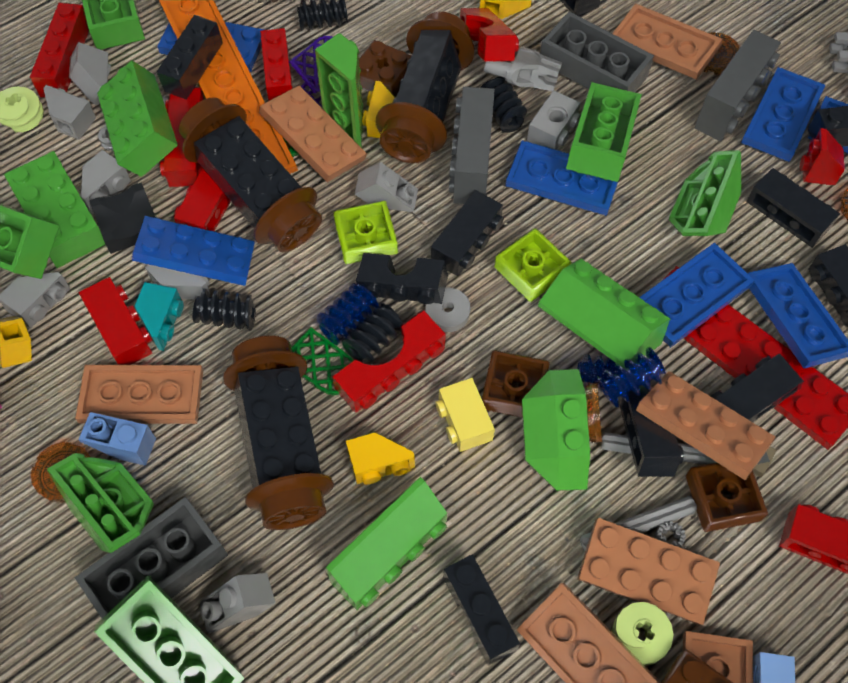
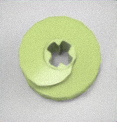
M17 86L0 92V123L2 125L11 127L15 132L23 133L32 130L42 120L44 109L34 91L26 87Z
M637 602L626 606L617 615L611 628V632L644 666L657 663L667 655L672 647L674 636L672 624L665 612L650 603ZM640 628L646 631L644 635L646 638L643 641L638 638V630Z

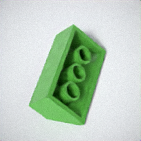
M338 33L315 49L322 108L362 148L363 103L358 57L359 49L352 40H348L341 33Z
M579 259L562 269L538 303V307L624 369H627L662 345L670 318L658 309L652 307L583 259Z
M421 477L325 567L330 583L356 610L362 605L365 608L370 606L379 596L378 590L386 582L388 584L393 583L402 573L401 567L408 560L411 562L415 561L425 550L423 545L431 537L434 540L437 539L447 528L445 524L447 522L446 510Z

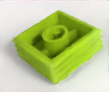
M386 201L333 212L345 264L361 262L363 253L383 255L398 253V242Z
M534 228L495 257L494 267L529 302H532L547 291L562 269L571 265L572 262L539 230Z

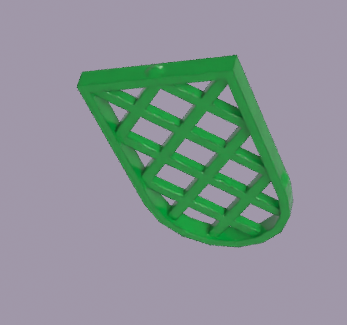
M310 327L291 348L292 352L297 349V354L301 355L300 348L311 347V355L303 357L305 360L312 359V368H307L306 373L313 372V380L306 374L302 378L315 386L316 389L328 395H339L338 391L332 390L333 379H331V370H342L347 365H344V357L350 362L354 360ZM310 335V343H303ZM313 335H315L317 338H319V339L322 340V341H320V342H314V337H313ZM325 345L326 354L315 355L314 346ZM328 346H330L338 353H329ZM340 357L341 365L330 366L329 358ZM326 358L327 366L316 367L315 359ZM327 371L328 379L317 380L316 372ZM320 384H328L329 390L320 386Z

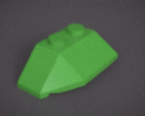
M740 150L713 152L708 157V161L700 165L685 179L668 219L682 236H711L726 233L741 194Z
M579 369L549 370L522 399L525 461L556 491L587 490L590 444L586 393Z
M74 453L47 468L50 477L70 511L101 551L112 553L141 534L154 503L121 463L101 458L85 457L83 454Z

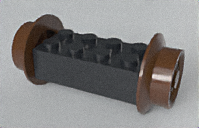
M433 12L410 27L406 42L412 57L407 62L404 79L400 81L397 98L393 100V103L383 106L376 116V127L381 134L380 144L383 150L391 157L402 162H424L431 153L440 150L444 146L447 139V131L443 121L460 71L471 64L475 55V48L470 38L468 26L462 19L448 12Z
M214 97L200 101L184 115L179 125V133L185 139L182 149L186 159L190 162L199 163L254 228L253 236L256 242L259 244L273 243L280 252H289L301 246L312 237L322 222V215L315 208L318 198L316 191L311 187L302 188L246 124L247 114L241 106L236 104L225 105L221 99Z
M260 336L246 340L233 349L231 355L233 364L227 368L223 375L226 387L235 391L253 488L246 495L245 503L250 509L261 512L263 527L266 529L288 530L306 526L325 516L324 496L330 493L334 487L332 478L321 474L301 378L307 371V362L303 356L292 352L290 342L283 337Z

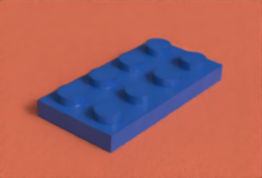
M225 22L249 72H251L262 48L260 31L264 29ZM170 23L157 46L161 54L168 55L177 41Z
M777 67L741 143L790 162L825 88V84Z
M521 141L506 179V187L607 216L618 182L568 170L566 166L569 153Z
M145 216L133 250L132 261L246 286L255 241Z
M714 242L639 298L670 318L663 341L671 348L748 290L755 280Z
M793 263L748 272L755 280L749 288L803 368L848 357L847 337Z

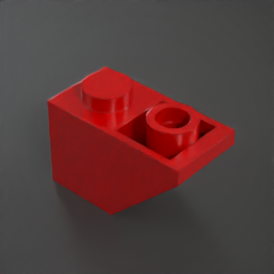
M821 128L816 138L811 139L807 154L803 155L800 160L799 168L800 171H803V182L835 186L845 170L844 149L827 129Z

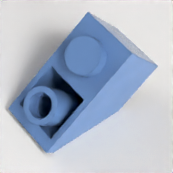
M90 412L78 440L118 460L146 466L156 437L148 425Z

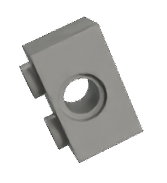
M553 90L529 124L527 141L557 150L559 145L564 146L569 137L570 129H575L579 123L581 102Z

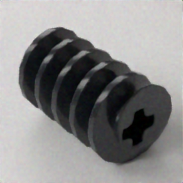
M300 0L299 7L297 6L301 31H304L305 23H307L310 30H313L314 22L318 24L320 29L323 28L324 21L327 22L329 27H332L333 20H336L338 26H342V21L345 18L348 24L345 0H338L337 2L335 0H328V3L325 0H319L318 4L315 0H310L308 6L305 0Z
M500 76L485 82L480 88L494 89L492 115L498 125H500L501 130L505 133L518 130L524 123L527 109L522 105L523 103L518 98L516 91H513L512 85Z
M205 288L202 290L201 295L195 299L192 311L194 323L202 321L204 325H209L213 322L215 326H221L224 322L226 328H232L235 324L237 329L241 330L246 326L249 331L253 329L256 317L255 303H253L252 295H248L246 301L242 302L241 293H237L233 301L231 300L230 292H225L223 299H220L218 290H214L212 297H209L208 290Z
M381 303V307H376L373 310V314H369L365 318V322H361L357 326V330L354 329L350 332V337H345L342 340V345L354 360L363 362L362 360L366 359L369 362H373L374 357L371 351L378 355L381 354L382 349L378 344L380 343L388 347L390 342L386 336L396 339L398 336L394 328L401 331V326L404 324L399 315L389 305Z

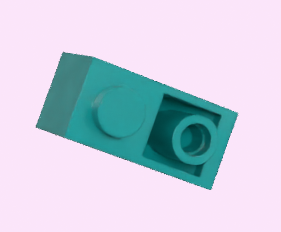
M144 282L135 303V308L158 350L164 351L167 341H171L173 338L174 323L176 318L181 316L184 303L176 288Z

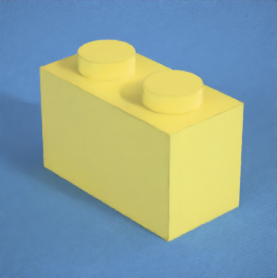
M473 378L439 389V400L435 401L439 416L446 418L449 425L446 427L448 438L451 444H457L459 452L493 441L495 429Z

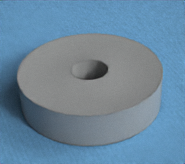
M445 288L442 304H426V313L444 332H454L466 325L470 317L471 307L469 299L463 292L455 288ZM444 308H451L452 311L446 312V311H444L443 309H444Z

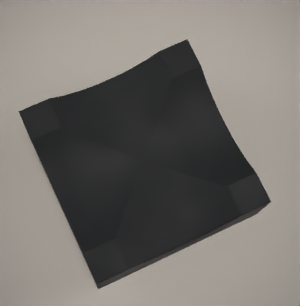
M141 182L132 185L120 194L89 200L110 254L134 246L144 217L156 218Z

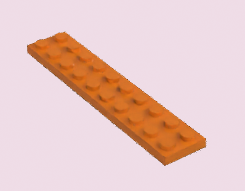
M159 0L177 40L194 15L217 22L223 44L198 81L205 98H219L225 105L236 104L241 106L247 114L246 124L290 174L298 171L297 165L283 137L259 113L260 106L265 101L214 0Z

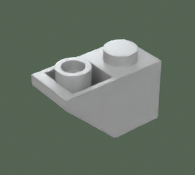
M78 42L70 57L69 77L93 104L99 105L100 101L97 92L102 85L108 83L107 78L111 70V64L108 63V52Z
M45 85L43 88L50 117L58 132L80 140L96 119L90 102L83 97L68 94L61 88L56 89Z
M103 149L84 164L82 168L81 198L92 215L94 212L89 200L98 197L114 196L119 191L124 190L131 182L126 169L118 165L116 159Z
M382 162L359 173L355 195L368 204L386 201L390 210L412 212L415 209L418 188Z
M153 265L145 267L154 284L176 288L183 300H195L201 295L204 288L208 290V296L211 297L208 289L210 282L206 277Z
M59 272L43 274L42 279L29 276L18 277L0 294V303L7 312L22 318L24 324L32 328L45 317L46 313L57 302L65 297L71 288Z
M267 573L236 575L199 602L201 616L205 622L207 633L257 617L276 604Z

